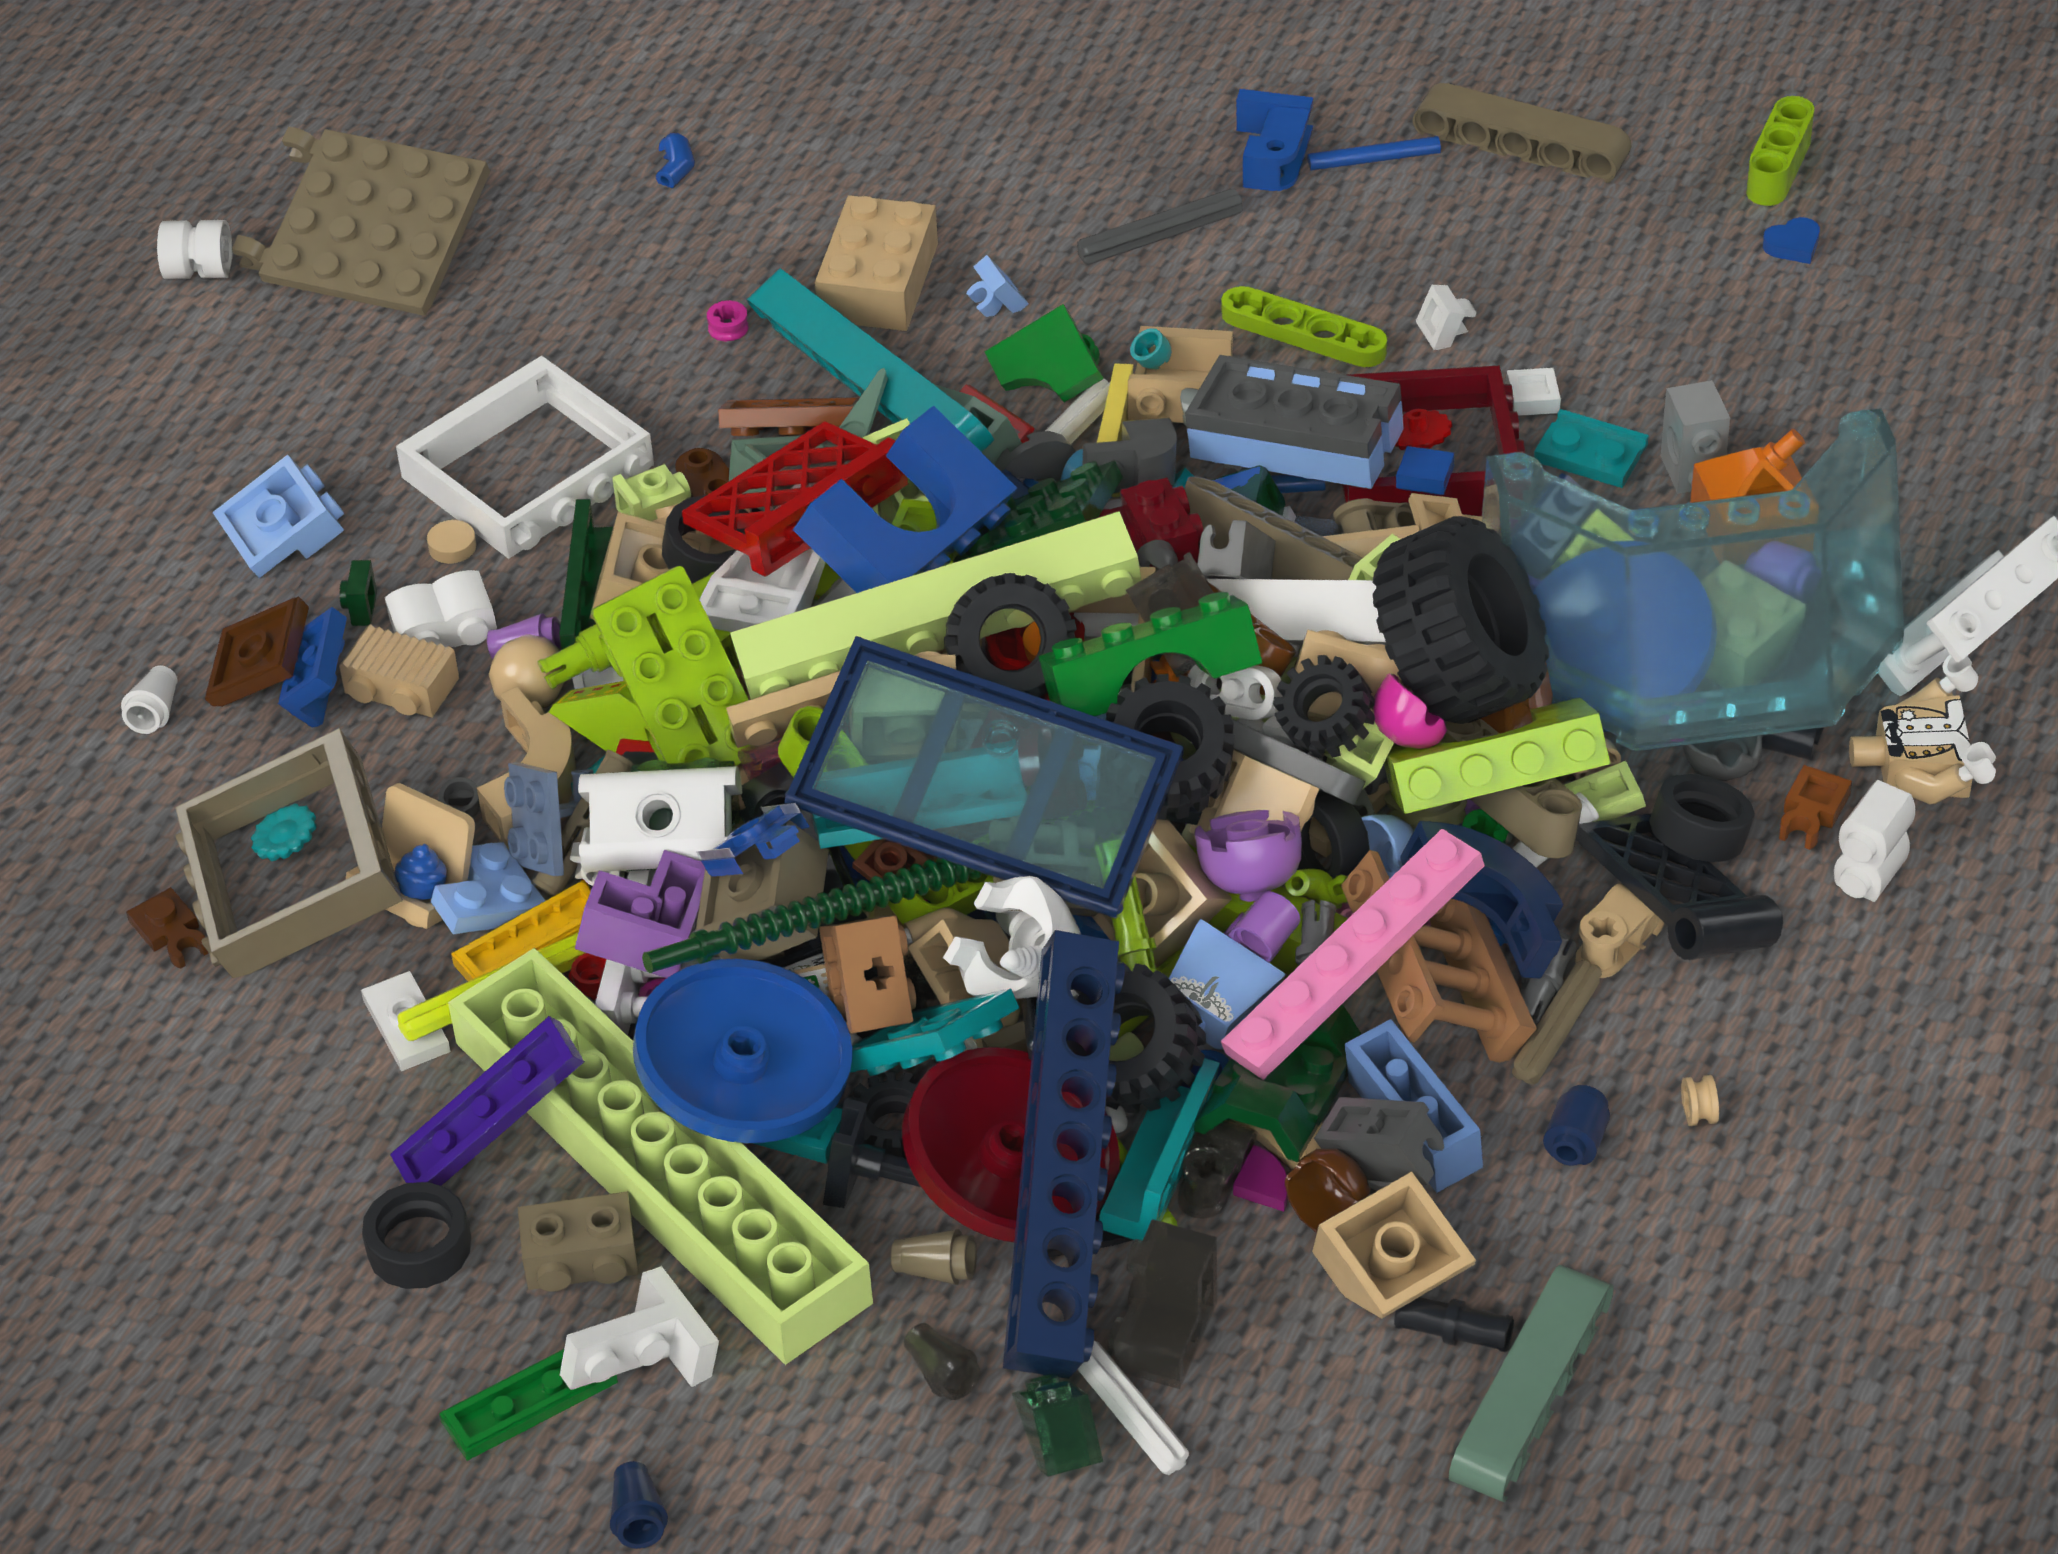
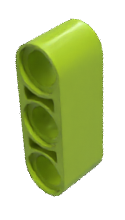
M1787 96L1775 103L1750 156L1746 194L1752 202L1763 206H1772L1783 202L1811 144L1815 107L1808 99L1800 96Z

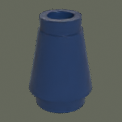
M636 1461L626 1462L618 1466L614 1472L610 1529L619 1541L629 1548L640 1549L649 1547L661 1539L668 1522V1515L647 1467Z

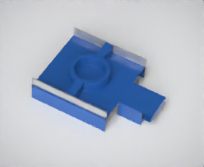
M796 803L761 807L764 812L762 816L734 830L718 846L712 850L696 851L709 875L713 877L743 874L734 857L753 844H756L764 859H775L800 842L796 835L799 831L795 825L781 826L790 820L801 829L810 828ZM766 842H770V843H771V845H772V848H771V849L768 848Z

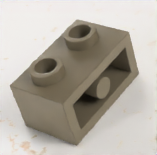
M628 1191L517 1207L522 1261L528 1290L541 1288L545 1291L555 1292L565 1289L569 1284L589 1281L611 1284L622 1280L625 1276L639 1274Z

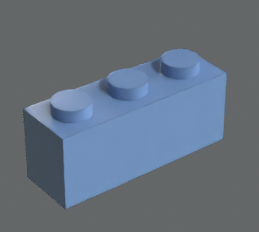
M1391 1019L1345 1043L1349 1083L1361 1098L1424 1102L1428 1107L1427 1115L1440 1132L1444 1142L1443 1151L1432 1150L1428 1147L1426 1140L1422 1147L1423 1156L1426 1160H1429L1434 1172L1429 1184L1436 1193L1483 1168L1479 1127Z

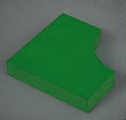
M1064 304L984 351L1005 391L1015 390L1023 386H1042L1054 391L1063 402H1066L1104 379L1070 312Z

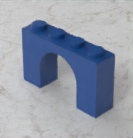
M934 405L902 430L886 454V457L927 497L936 516V529L914 532L888 523L843 479H840L810 503L793 529L856 593L948 565L951 562V559L948 557L950 554L956 551L962 556L981 537V534L978 532L980 529L986 526L992 531L1011 511L1006 504L1017 490V487Z

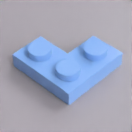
M498 842L472 846L468 881L436 885L430 902L452 934L496 929L545 900L536 887L531 884L532 881L517 860L512 857L505 843Z

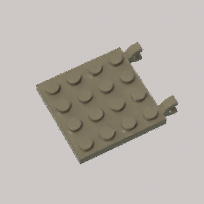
M288 126L282 142L284 146L293 147L289 155L291 161L299 163L309 162V165L270 248L265 247L253 238L242 235L237 236L232 251L235 255L243 256L239 263L240 267L258 270V274L263 282L425 316L434 302L488 179L490 169L487 162L327 129L324 130L319 140L304 130Z

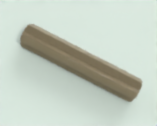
M1587 960L1576 962L1537 1024L1536 1031L1530 1036L1515 1059L1512 1074L1516 1079L1523 1080L1531 1085L1539 1082L1598 987L1602 975L1598 965H1591Z

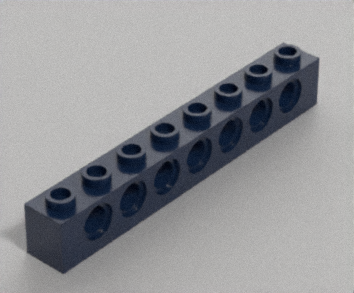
M1055 930L1041 951L1003 1359L1004 1369L1069 1379L1083 1362L1089 1361L1092 1354L1094 1330L1086 1327L1088 1308H1093L1099 1285L1098 1275L1091 1274L1092 1255H1096L1099 1252L1103 1236V1223L1096 1220L1097 1201L1101 1202L1104 1197L1108 1178L1107 1169L1100 1167L1101 1150L1107 1148L1112 1130V1118L1104 1114L1106 1097L1112 1095L1116 1080V1065L1109 1063L1110 1045L1114 1046L1116 1044L1121 1024L1120 1013L1113 1012L1114 997L1119 995L1125 976L1124 962H1118L1119 941ZM1071 990H1079L1085 993L1090 999L1091 1005L1078 1002L1073 997ZM1066 1041H1075L1082 1045L1087 1056L1074 1054L1068 1048ZM1061 1092H1070L1076 1095L1081 1101L1082 1108H1075L1067 1104ZM1057 1144L1070 1146L1076 1152L1078 1160L1073 1161L1063 1157L1058 1151ZM1052 1196L1065 1198L1071 1204L1073 1213L1067 1214L1058 1210L1053 1203ZM1047 1249H1056L1062 1252L1068 1260L1069 1267H1060L1054 1264L1048 1256ZM1049 1302L1059 1307L1063 1313L1064 1321L1059 1322L1050 1319L1045 1314L1042 1303Z

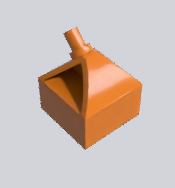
M1791 429L1778 442H1769L1765 447L1739 451L1694 464L1690 504L1719 564L1725 559L1735 565L1745 563L1753 551H1758L1763 544L1771 540L1781 541L1808 551L1814 550L1819 510L1791 457L1805 444V440L1795 429Z

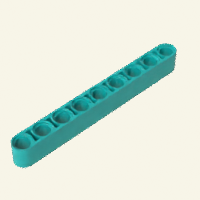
M781 268L746 299L751 308L761 318L769 320L774 330L859 397L864 393L877 372L885 368L887 382L877 411L891 422L897 423L907 418L911 424L934 405L981 452L994 441L992 434L971 412Z

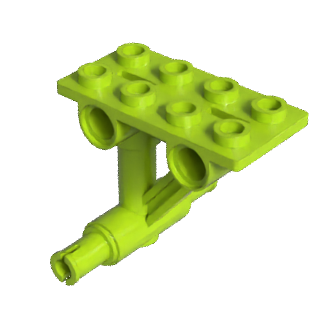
M676 566L593 608L591 614L596 624L579 632V636L575 638L576 643L545 659L538 660V666L542 673H548L562 665L561 669L544 677L551 689L589 669L593 673L596 671L600 673L612 666L615 672L623 677L647 725L644 729L651 747L664 767L669 770L735 767L769 749L770 743L768 742V744L762 746L759 745V747L746 745L737 748L726 708L749 699L699 600L710 577L715 572L713 571L708 576L691 584L682 566Z

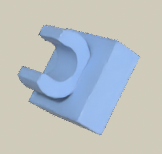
M988 255L973 266L983 281L973 284L968 289L967 295L975 303L981 302L977 309L985 317L995 316L1000 311L1002 304L1012 313L1023 310L1029 304L1010 277Z

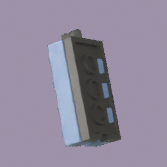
M1225 355L1218 356L1199 389L1185 388L1181 391L1180 396L1181 407L1184 413L1183 423L1188 428L1190 458L1247 468L1260 465L1270 472L1372 489L1384 467V453L1392 452L1404 430L1400 384Z

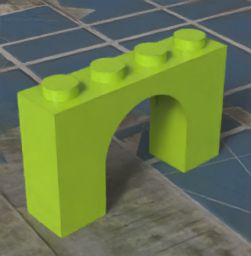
M1579 697L1530 709L1532 723L1489 737L1461 742H1440L1431 748L1424 749L1406 748L1394 743L1384 762L1391 796L1404 814L1609 765L1610 760L1599 713Z

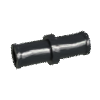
M1418 1297L1395 1311L1394 1325L1398 1329L1405 1328L1440 1336L1444 1343L1454 1346L1457 1344V1341H1463L1507 1352L1513 1334L1514 1319L1510 1315L1504 1316L1468 1308L1465 1301L1452 1299L1450 1303Z

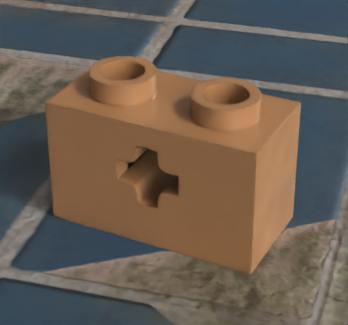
M878 916L820 926L819 931L830 1000L843 1016L849 1033L912 1023V1010L916 1007V993L911 979L906 978L903 957L907 955L908 943L903 927L897 923V916ZM872 966H876L878 976L871 978L870 981H866L864 971L871 969Z

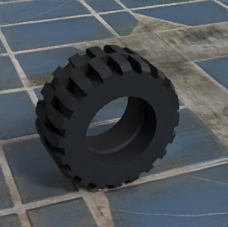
M1453 516L1391 543L1377 562L1372 582L1376 586L1372 596L1373 606L1377 608L1379 616L1376 619L1379 633L1384 635L1387 644L1385 646L1389 659L1394 660L1399 670L1397 672L1403 684L1409 685L1413 694L1428 706L1429 713L1439 716L1444 721L1457 724L1474 722L1531 698L1537 692L1546 676L1548 667L1545 662L1549 658V646L1545 643L1546 625L1545 621L1541 620L1539 613L1541 606L1537 595H1533L1528 583L1530 579L1525 569L1520 568L1516 561L1517 556L1510 546H1505L1501 542V536L1494 529L1486 528V524L1479 520L1463 516Z

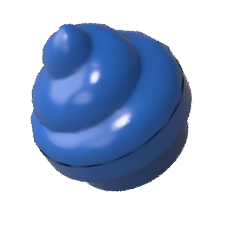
M427 844L416 846L411 852L406 853L396 864L394 873L400 892L403 895L413 899L424 900L432 898L436 885L446 883L447 868L444 862L438 858L436 852Z

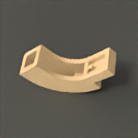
M518 687L500 694L505 727L527 752L521 763L557 772L559 804L568 803L572 796L571 771L576 770L569 726L549 712L545 714L537 701L530 703ZM508 772L477 787L482 819L499 841L504 842L509 849L508 832L510 828H513L512 810L506 802L504 793L505 779L509 777Z

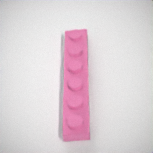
M1441 829L1221 1040L1225 1054L1264 1080L1485 866L1481 853L1444 829Z

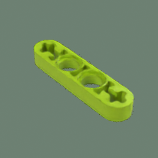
M1246 286L1228 289L1221 298L1222 318L1226 323L1234 327L1360 367L1379 365L1387 356L1386 334L1377 327ZM1278 318H1289L1294 322L1280 325L1272 321ZM1319 331H1329L1334 333L1335 336L1320 338L1314 336V334Z

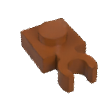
M1803 765L1785 798L1783 812L1785 814L1780 822L1779 840L1786 841L1790 832L1801 830L1806 833L1804 848L1809 850L1814 848L1818 843L1820 825L1832 829L1851 794L1852 781Z

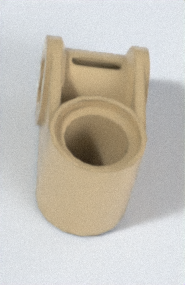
M1622 883L1616 884L1610 889L1604 899L1580 921L1579 935L1583 944L1576 952L1575 963L1587 960L1591 965H1598L1602 971L1600 978L1613 976L1640 949L1646 948L1643 943L1652 934L1657 936L1661 932L1664 922Z

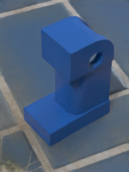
M1247 89L1239 90L1236 99L1237 131L1260 134V136L1249 135L1243 153L1244 188L1281 191L1295 184L1313 131V125H1307L1313 107V97Z

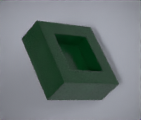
M352 560L348 580H342L340 583V605L342 609L349 610L352 626H368L372 623L377 596L371 560Z

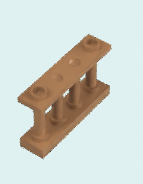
M1369 850L1341 885L1352 914L1389 880L1380 855L1376 851ZM1450 899L1429 919L1431 927L1423 925L1377 970V973L1400 1028L1409 1042L1415 1043L1434 1020L1476 1029L1490 1061L1499 1063L1509 1061L1537 1028L1486 915L1469 904ZM1419 946L1442 951L1448 965L1424 960ZM1436 985L1459 990L1465 1004L1441 999Z

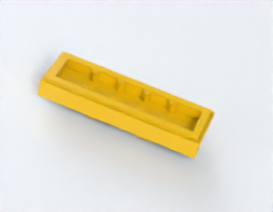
M582 880L451 953L453 965L467 981H470L511 963L533 948L540 950L578 933L584 907L591 892L590 886Z

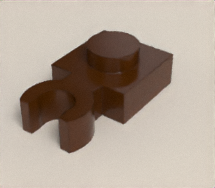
M171 887L126 911L129 923L154 952L167 945L170 961L174 966L180 969L186 966L184 956L181 953L185 948L195 947L199 949L202 955L209 954L202 944V938H205V935L196 930L199 928L197 917Z

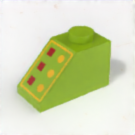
M625 681L570 690L554 703L549 711L550 714L605 751L611 750L616 753L619 741L623 738L649 741L644 729L647 725Z

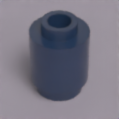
M1577 1085L1560 1096L1543 1138L1546 1151L1558 1162L1574 1166L1577 1164L1586 1165L1594 1160L1610 1120L1609 1105L1605 1095L1594 1087Z

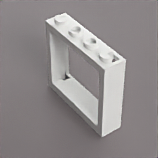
M542 355L396 446L402 478L454 518L468 523L473 528L475 534L508 559L523 549H532L542 537L559 526L571 524L574 519L576 499H590L591 506L596 502H605L614 492L612 477L621 474L624 479L643 473L654 466L650 433ZM547 402L612 449L506 518L440 470Z

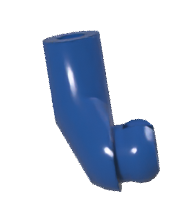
M679 133L668 134L660 141L658 147L659 152L665 150L666 154L663 158L669 161L657 172L656 180L659 184L674 188L695 165L689 140Z

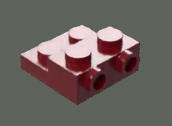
M1167 477L1159 480L1143 481L1136 486L1120 490L1122 506L1103 509L1098 517L1120 511L1136 553L1144 544L1150 541L1164 540L1171 544L1178 557V569L1198 563V543H1200L1201 534L1204 530L1202 521L1197 512L1190 514L1189 501L1184 487L1178 486L1173 488Z

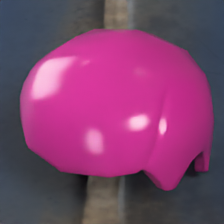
M1387 674L1374 696V707L1372 709L1379 731L1395 744L1406 748H1431L1440 743L1447 732L1444 720L1439 716L1429 713L1426 704L1415 696L1413 691H1409L1399 683V678L1395 674Z

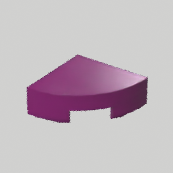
M1253 1145L1233 1184V1195L1284 1212L1287 1207L1288 1195L1285 1187L1287 1175L1283 1166L1271 1153Z

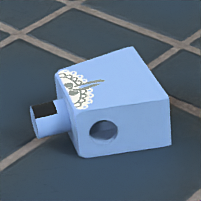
M1200 919L1169 979L1199 1012L1203 1021L1199 1026L1206 1033V1043L1215 1049H1223L1221 1040L1283 982L1285 973Z

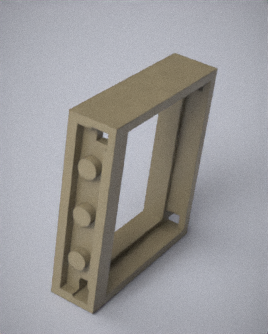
M340 728L175 807L181 832L175 835L176 840L189 861V864L183 867L184 873L190 886L198 896V900L192 903L193 909L200 924L207 932V937L202 938V944L209 952L212 964L215 967L222 965L232 978L251 974L403 901L362 759ZM335 783L360 873L237 931L214 840Z

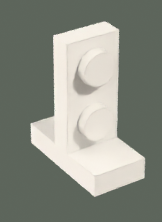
M661 1266L642 1272L634 1313L567 1335L560 1376L570 1390L594 1382H603L614 1375L643 1365H653L661 1359L669 1357L690 1386L694 1387L712 1377L719 1340Z

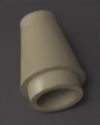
M959 1229L905 1239H895L892 1244L891 1265L895 1273H905L958 1285L959 1280H971L975 1274L977 1262L975 1239L973 1235H962Z

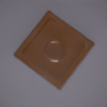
M299 596L223 628L205 700L211 706L223 707L293 677L309 606Z

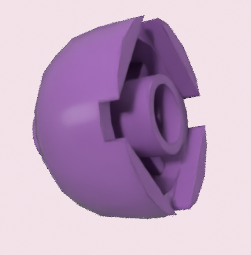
M1268 810L1244 811L1211 819V830L1204 832L1199 825L1195 828V839L1202 871L1211 883L1222 890L1240 894L1242 901H1256L1261 894L1271 892V890L1282 886L1296 873L1301 860L1299 817L1295 814L1283 811L1284 821H1266L1269 817Z

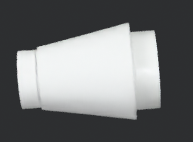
M166 666L153 667L122 699V718L125 724L133 731L141 734H150L167 724L178 681L176 674Z

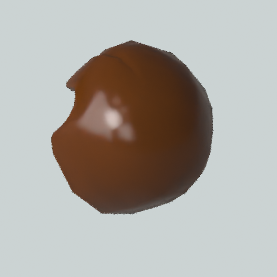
M1316 1149L1299 1160L1298 1165L1285 1178L1289 1203L1299 1219L1315 1233L1318 1231L1319 1224L1365 1199L1370 1193L1367 1177L1358 1162L1339 1149Z

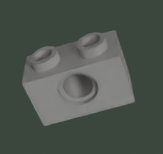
M1713 380L1666 388L1660 456L1677 494L1691 492L1695 463L1727 455L1730 416Z

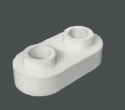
M1196 664L1188 674V677L1191 678L1190 686L1197 688L1202 682L1211 688V700L1218 696L1226 704L1224 715L1231 714L1233 717L1248 720L1269 718L1278 712L1273 705L1274 697H1283L1277 690L1280 681H1282L1274 670L1263 666L1255 665L1219 677L1222 681L1221 692L1216 685L1217 678H1212L1200 670ZM1261 685L1265 690L1264 700L1260 696Z

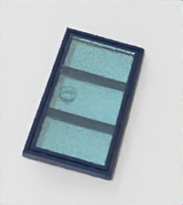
M855 636L790 788L785 793V804L796 803L799 810L1002 880L1025 876L1037 877L1052 888L1064 901L1117 919L1123 911V903L1182 759L1184 746Z

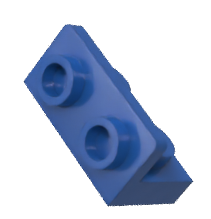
M333 607L304 627L293 677L283 681L278 702L281 707L310 727H318L323 724L329 693L337 681L335 672L338 657L345 644L343 634L347 617Z

